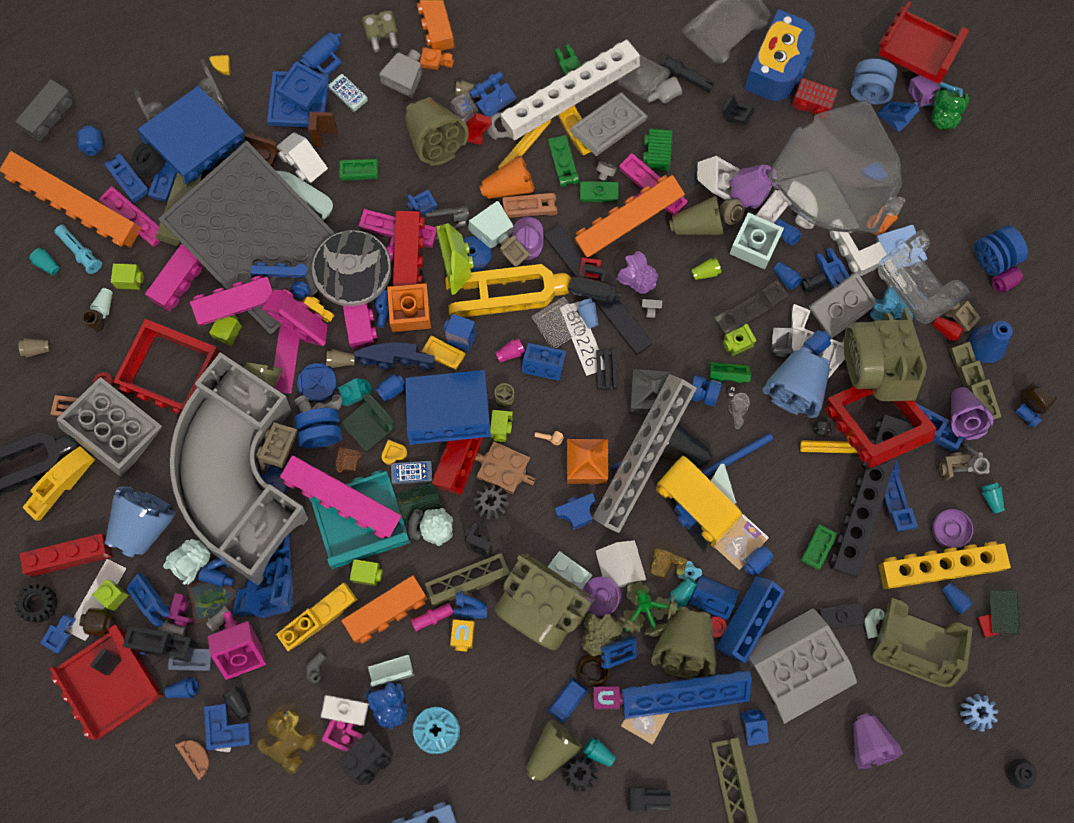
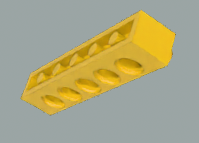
M997 541L984 543V547L977 548L976 544L964 547V550L957 551V548H949L940 554H937L936 551L925 552L924 556L917 557L916 554L904 556L902 560H897L896 557L886 558L883 563L878 565L883 590L999 572L1011 568L1005 544L997 545ZM980 554H984L987 557V563L981 561ZM960 557L966 559L967 566H963L960 563ZM940 560L946 562V570L940 566ZM920 563H923V564L926 565V567H927V572H926V573H924V572H922V571L920 570V567H919ZM900 566H903V567L906 568V570H907V575H906V576H903V575L899 572V567H900Z

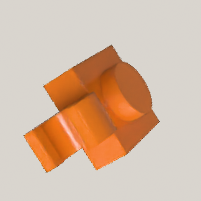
M424 47L420 60L421 67L439 70L440 65L452 67L454 62L452 59L453 55L449 53L442 55V50Z

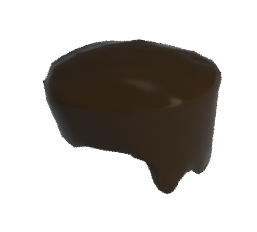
M1032 382L1021 391V400L1033 412L1044 414L1053 405L1057 397H1047L1043 389L1033 386L1035 382Z
M599 655L583 656L577 664L576 677L586 687H599L608 680L610 668L602 667L604 660Z

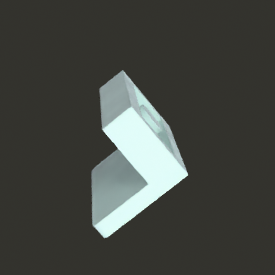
M409 655L368 667L372 680L370 683L373 688L415 676Z

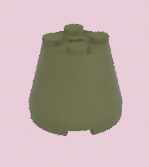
M431 97L407 106L405 125L415 152L421 161L429 163L431 166L446 163L455 157L454 153L461 145L466 144L469 135L467 125L460 117L435 102Z
M678 607L675 615L671 614L653 650L652 664L664 668L663 673L681 679L691 680L695 676L712 677L715 673L716 658L710 614L690 611L686 607Z

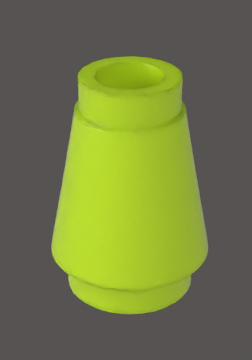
M710 258L694 269H691L695 280L718 276L717 274L722 273L717 258L713 260Z

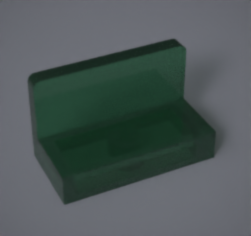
M432 483L395 494L405 524L408 523L414 509H420L424 515L426 510L442 508L436 487Z
M991 591L992 632L994 634L1010 633L1011 635H1021L1017 591Z

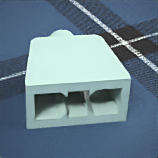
M497 201L469 220L468 230L489 248H493L512 234L513 224Z

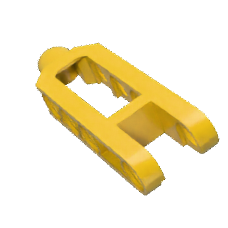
M542 264L471 272V277L461 288H464V290L479 288L481 299L450 304L448 306L449 316L451 317L452 314L460 317H470L547 307L554 296L565 295L570 292L568 289L571 277L566 273L552 274V271ZM446 277V289H450L448 278ZM532 279L544 281V289L541 292L488 298L487 285L499 283L506 285L507 282H525V280Z

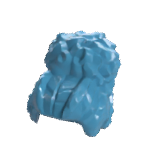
M889 287L885 290L882 300L876 299L878 303L873 305V310L870 312L871 318L875 321L883 320L885 313H891L894 320H900L904 308H908L912 319L915 308L910 301H906L905 298L901 297L899 291Z

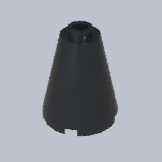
M677 424L660 458L677 462L684 456L695 466L702 467L704 464L707 465L711 459L710 449L681 425Z

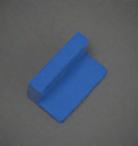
M701 575L689 604L728 620L735 606L738 591Z

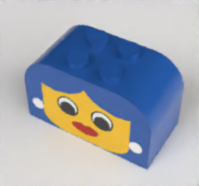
M778 9L750 69L744 90L773 101L783 100L791 94L795 84H800L803 73L814 49H811L814 41L815 32L808 21Z

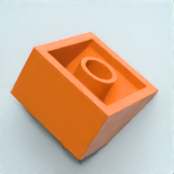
M427 283L387 287L389 319L392 332L431 328Z

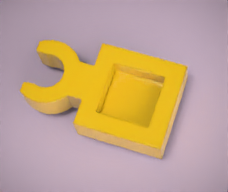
M312 296L301 299V302L308 306L307 310L311 313L319 314L323 321L331 322L334 314L325 310L320 305L318 299Z

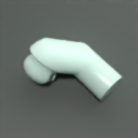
M872 609L864 619L868 639L878 637L876 625L885 616L882 609Z

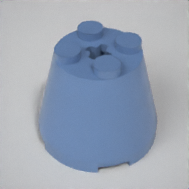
M801 347L800 350L794 351L767 380L763 387V393L769 394L772 397L771 402L795 415L805 413L808 414L809 418H815L822 409L830 361L824 357L812 354V351L808 348Z
M121 486L116 489L113 496L105 544L121 549L122 553L129 557H134L135 554L143 555L171 523L176 512L170 510L171 505L153 494L148 492L144 494L138 491L132 492L133 488Z

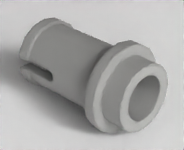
M305 395L295 400V407L299 408L301 413L312 410L309 398Z
M224 606L211 619L208 618V622L205 624L213 632L219 631V627L225 623L223 613L229 610Z
M169 620L163 621V624L158 627V631L182 637L185 636V630L187 629L185 626L169 623Z

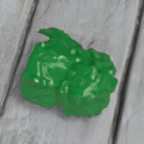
M938 91L935 94V108L931 116L933 125L937 126V129L956 128L962 118L960 114L964 112L969 102L968 94L965 93L963 98L956 92Z

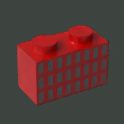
M802 78L792 106L801 111L814 113L818 117L827 118L838 90Z

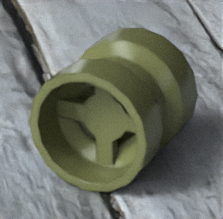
M499 384L494 392L496 403L501 407H509L515 399L514 389L510 384Z

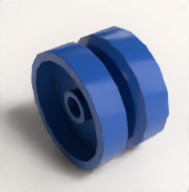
M334 408L312 409L294 417L296 429L301 431L297 435L298 444L301 448L327 447L343 439L341 427L336 426L340 422L338 410Z

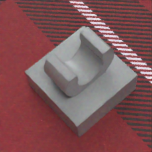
M642 299L641 307H647L646 317L655 318V308H662L661 300Z

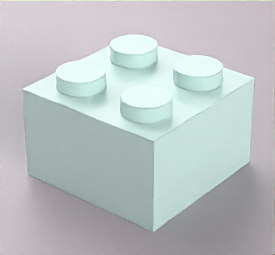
M748 213L730 254L765 269L784 228Z

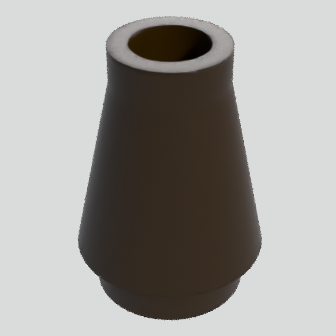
M86 310L82 314L81 322L85 327L95 331L103 330L104 323L97 310Z

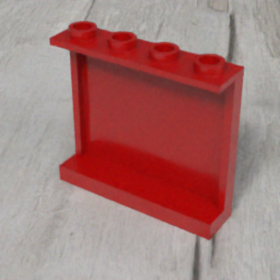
M909 1L906 7L902 6L897 16L879 44L882 47L879 55L940 85L969 30L962 27L958 36L908 12L907 10L911 4V1Z
M116 624L108 629L109 633L58 667L52 666L49 668L52 672L51 679L62 689L61 695L63 699L70 703L73 708L71 711L76 720H80L83 725L82 731L84 735L91 740L101 739L164 696L138 652L123 647L126 633L122 626ZM102 649L111 650L121 658V662L109 676L90 666Z

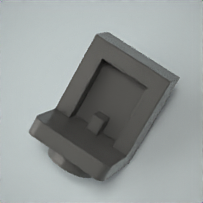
M772 327L770 350L776 353V356L786 357L788 353H793V328Z

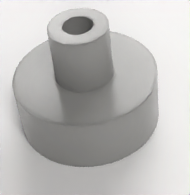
M599 161L596 168L601 172L599 179L606 181L608 175L614 176L617 168L609 163Z

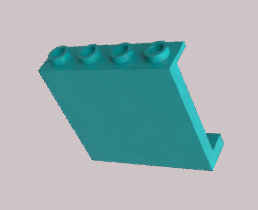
M379 470L373 472L370 477H358L353 479L352 483L346 484L401 514L387 471ZM314 496L312 499L309 498L326 548L327 560L332 569L353 563L354 559L362 560L410 543L402 516L391 536H385L383 539L373 533L374 529L367 526L365 529L355 523L356 519L351 516L347 519L337 513L338 509L333 506L328 509L319 504L320 499Z

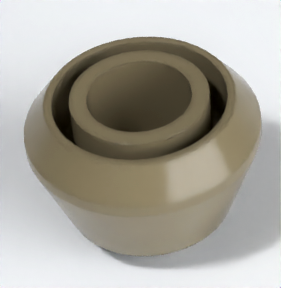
M738 199L724 201L719 208L720 216L729 225L739 222L744 214L743 203Z

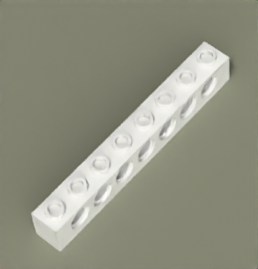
M628 40L616 44L612 49L601 53L597 58L585 62L575 71H570L563 78L553 81L546 88L540 89L529 98L521 100L519 104L512 108H507L501 114L502 125L513 140L518 139L639 67L640 55Z

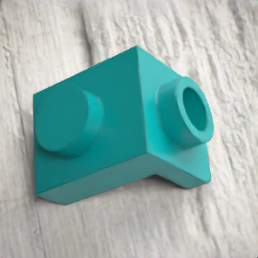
M356 378L338 387L339 393L342 396L343 406H349L362 399L370 400L373 398L372 388L368 380Z

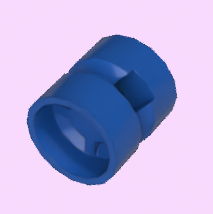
M695 375L692 385L697 389L691 400L695 402L702 400L703 404L715 407L722 383L715 380L708 382L705 377Z

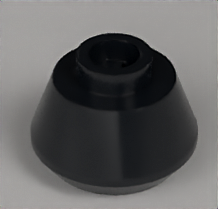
M1016 759L1009 764L1007 777L1013 786L1019 789H1027L1035 783L1037 772L1033 764L1028 760Z

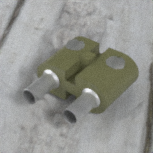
M392 11L380 12L376 16L371 14L362 18L367 41L372 43L374 52L380 51L378 40H381L383 37L390 39L392 48L398 47L396 40L398 30Z

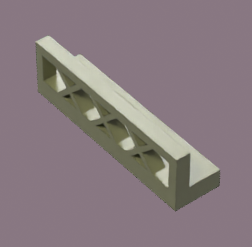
M502 553L429 581L425 585L432 605L435 607L455 599L456 593L464 591L465 595L506 579L510 572ZM500 559L503 568L493 572L488 570L491 562ZM478 568L484 571L481 577L476 579L469 577L473 569ZM460 576L465 578L464 583L456 587L450 585L453 577ZM438 583L446 586L443 592L435 595L431 589V586Z
M739 738L711 743L728 823H734L732 815L736 809L744 813L745 823H758ZM728 744L730 754L724 760L718 755L717 746ZM726 765L733 768L735 772L731 782L723 777L722 772ZM731 787L738 790L740 794L736 804L728 799L727 793Z

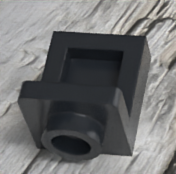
M731 95L722 108L726 121L745 126L755 111L753 106L737 103L735 97Z

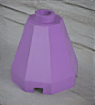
M758 165L741 169L729 181V185H732L731 197L740 200L744 208L752 206V208L756 209L768 197L776 179L775 171L769 165Z
M867 713L857 717V721L854 723L855 761L858 769L871 768V763L879 766L900 757L899 755L903 754L900 745L876 716H870Z

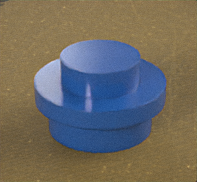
M295 282L291 286L290 291L295 298L304 299V297H309L310 287L303 282Z

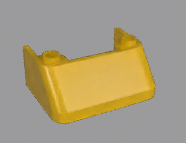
M684 456L657 483L656 491L664 498H674L702 526L703 532L701 534L708 542L712 541L711 546L713 548L737 525L742 516L737 506Z

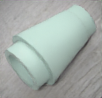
M106 288L101 289L90 306V309L97 310L100 313L102 319L109 315L113 294L111 290Z

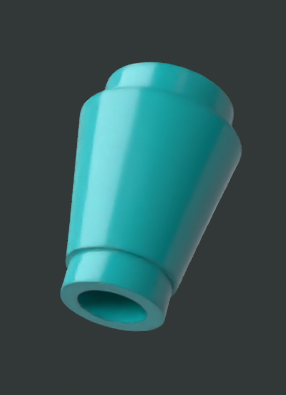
M37 248L29 257L33 265L52 276L60 269L45 249Z
M998 482L982 486L983 492L981 493L993 514L1004 511L1002 487H999Z
M687 577L670 592L668 599L671 601L672 595H674L673 602H677V607L687 606L698 584L692 578Z
M590 738L583 749L586 757L608 767L613 764L616 758L599 739Z

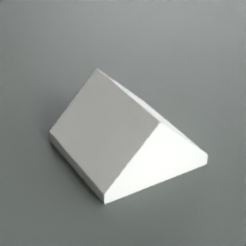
M635 540L616 542L595 551L602 576L611 578L619 587L646 580Z

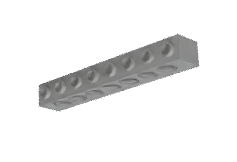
M669 374L592 519L617 533L621 531L697 389L695 386Z

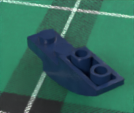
M383 343L365 347L354 352V357L360 365L369 366L373 364L384 370L389 368L395 369L396 362L403 366L417 365L418 368L423 370L435 369L436 365L435 356L418 353L419 349L416 344Z

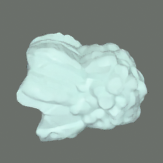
M444 508L426 510L420 521V531L422 532L423 539L437 546L450 540L453 537L452 516L445 512Z
M186 540L182 546L166 557L163 567L172 570L175 576L184 581L182 584H190L196 577L200 567H204L209 562L210 551L201 540Z

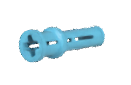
M60 225L55 229V234L75 254L76 261L84 265L87 273H96L101 268L102 262L92 255V251L89 248H84L65 225Z

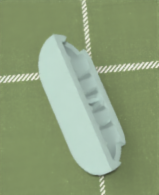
M276 171L322 220L329 216L333 203L328 196L291 173Z

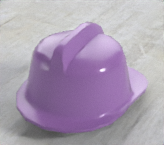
M521 218L513 227V235L517 237V241L530 253V256L525 260H531L536 258L542 251L543 227L535 218Z

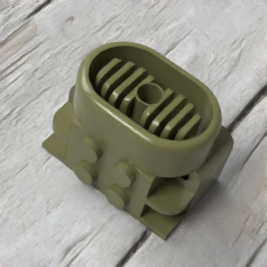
M904 308L900 320H894L891 313H885L883 320L850 323L844 335V356L852 385L857 389H872L874 396L881 401L916 400L927 371V365L908 308Z
M528 553L519 555L517 558L518 562L508 574L509 576L504 583L505 591L494 610L506 623L536 643L550 650H557L568 632L575 630L581 624L596 598Z

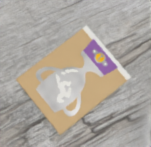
M742 515L737 525L715 548L740 570L744 566L743 560L757 547L760 548L769 537L745 515Z
M669 713L625 719L621 726L653 745Z

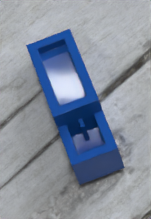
M917 404L937 428L933 442L952 453H956L965 437H957L954 434L948 419ZM903 416V420H905L906 422H908L909 425H911L910 422L906 419V417Z

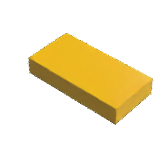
M432 335L421 351L423 354L435 356L437 362L454 371H457L466 355L461 350Z

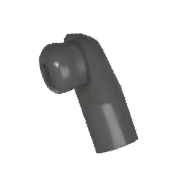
M414 509L408 521V536L415 540H419L422 533L417 529L423 516V512L420 509Z

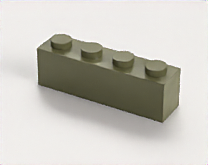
M177 172L164 213L203 180L201 179L202 174L195 181L189 182L186 185L183 177ZM160 222L155 239L178 247L180 241Z

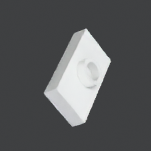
M775 190L756 216L775 223L791 200Z
M325 696L321 717L364 726L369 704Z

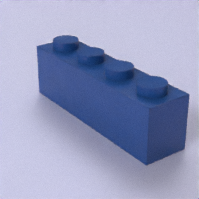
M756 576L716 648L729 658L746 663L785 591L773 581Z

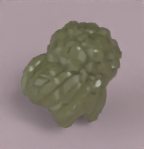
M587 613L584 622L586 630L584 631L585 635L582 637V648L592 656L603 655L604 652L601 651V647L613 643L616 638L620 637L623 624L616 621L608 613L602 619L593 613Z

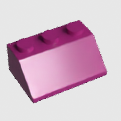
M285 289L274 290L262 310L306 343L324 346L326 343L327 324L322 321L323 318L319 314L311 313L307 310L308 306L305 303L297 302L293 299L294 295Z

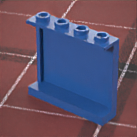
M199 86L138 128L141 140L145 144L149 143L183 177L186 185L189 182L195 181L200 174L210 170L215 163L225 159L231 151L239 148L245 142L244 131Z
M485 370L405 378L409 445L491 437Z

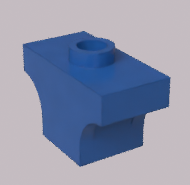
M593 493L579 499L577 496L570 498L566 501L567 504L555 508L557 519L567 520L573 530L592 523L593 519L589 510L595 505L596 501Z

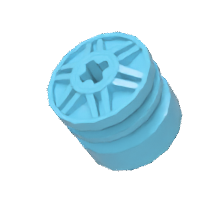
M432 707L424 710L414 723L413 735L415 742L422 750L428 753L441 754L451 750L460 737L458 719L453 713L443 708ZM435 724H437V727L442 728V732H439L437 737H435L434 733H431V729H434Z

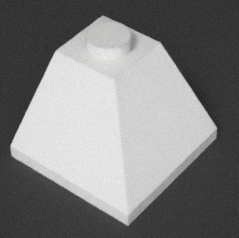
M714 156L698 162L697 180L714 194L726 200H733L730 192L732 185H729V181L739 169Z

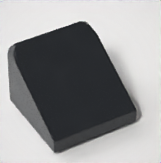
M102 649L90 666L109 676L121 662V658L111 650Z

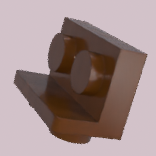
M244 132L245 142L248 141L273 168L279 153L276 141L268 137H258L252 132Z

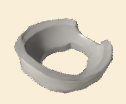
M497 112L490 117L492 118V125L487 129V132L493 139L499 137L511 138L507 131L497 132L494 126V122L496 119L501 118L503 112Z
M340 394L334 395L330 402L326 404L319 402L312 409L334 408L338 410L342 405V396Z

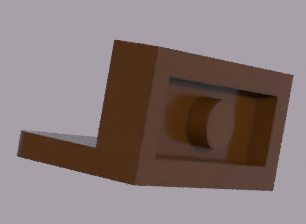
M331 112L309 113L308 130L315 147H322L323 133H338L335 118Z

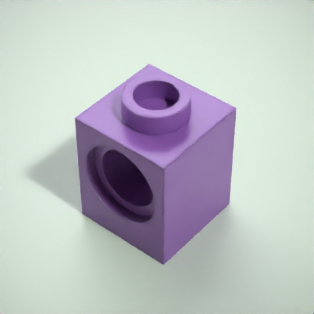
M920 75L911 79L908 92L918 106L921 107L934 102L935 94L939 91L940 87L933 81Z

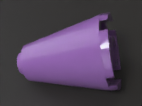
M960 387L955 389L951 394V428L957 437H965L967 440L977 439L986 435L990 425H993V416L990 410L968 388Z

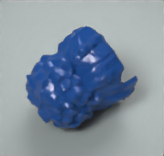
M389 682L386 684V687L375 692H371L370 688L367 690V702L371 710L374 711L373 715L376 722L381 727L391 729L405 721L407 718V705L403 702L404 691L401 684Z

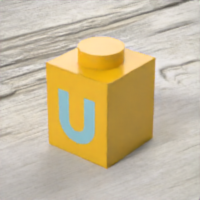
M453 620L450 645L455 647V651L467 652L468 648H473L475 629L473 621Z

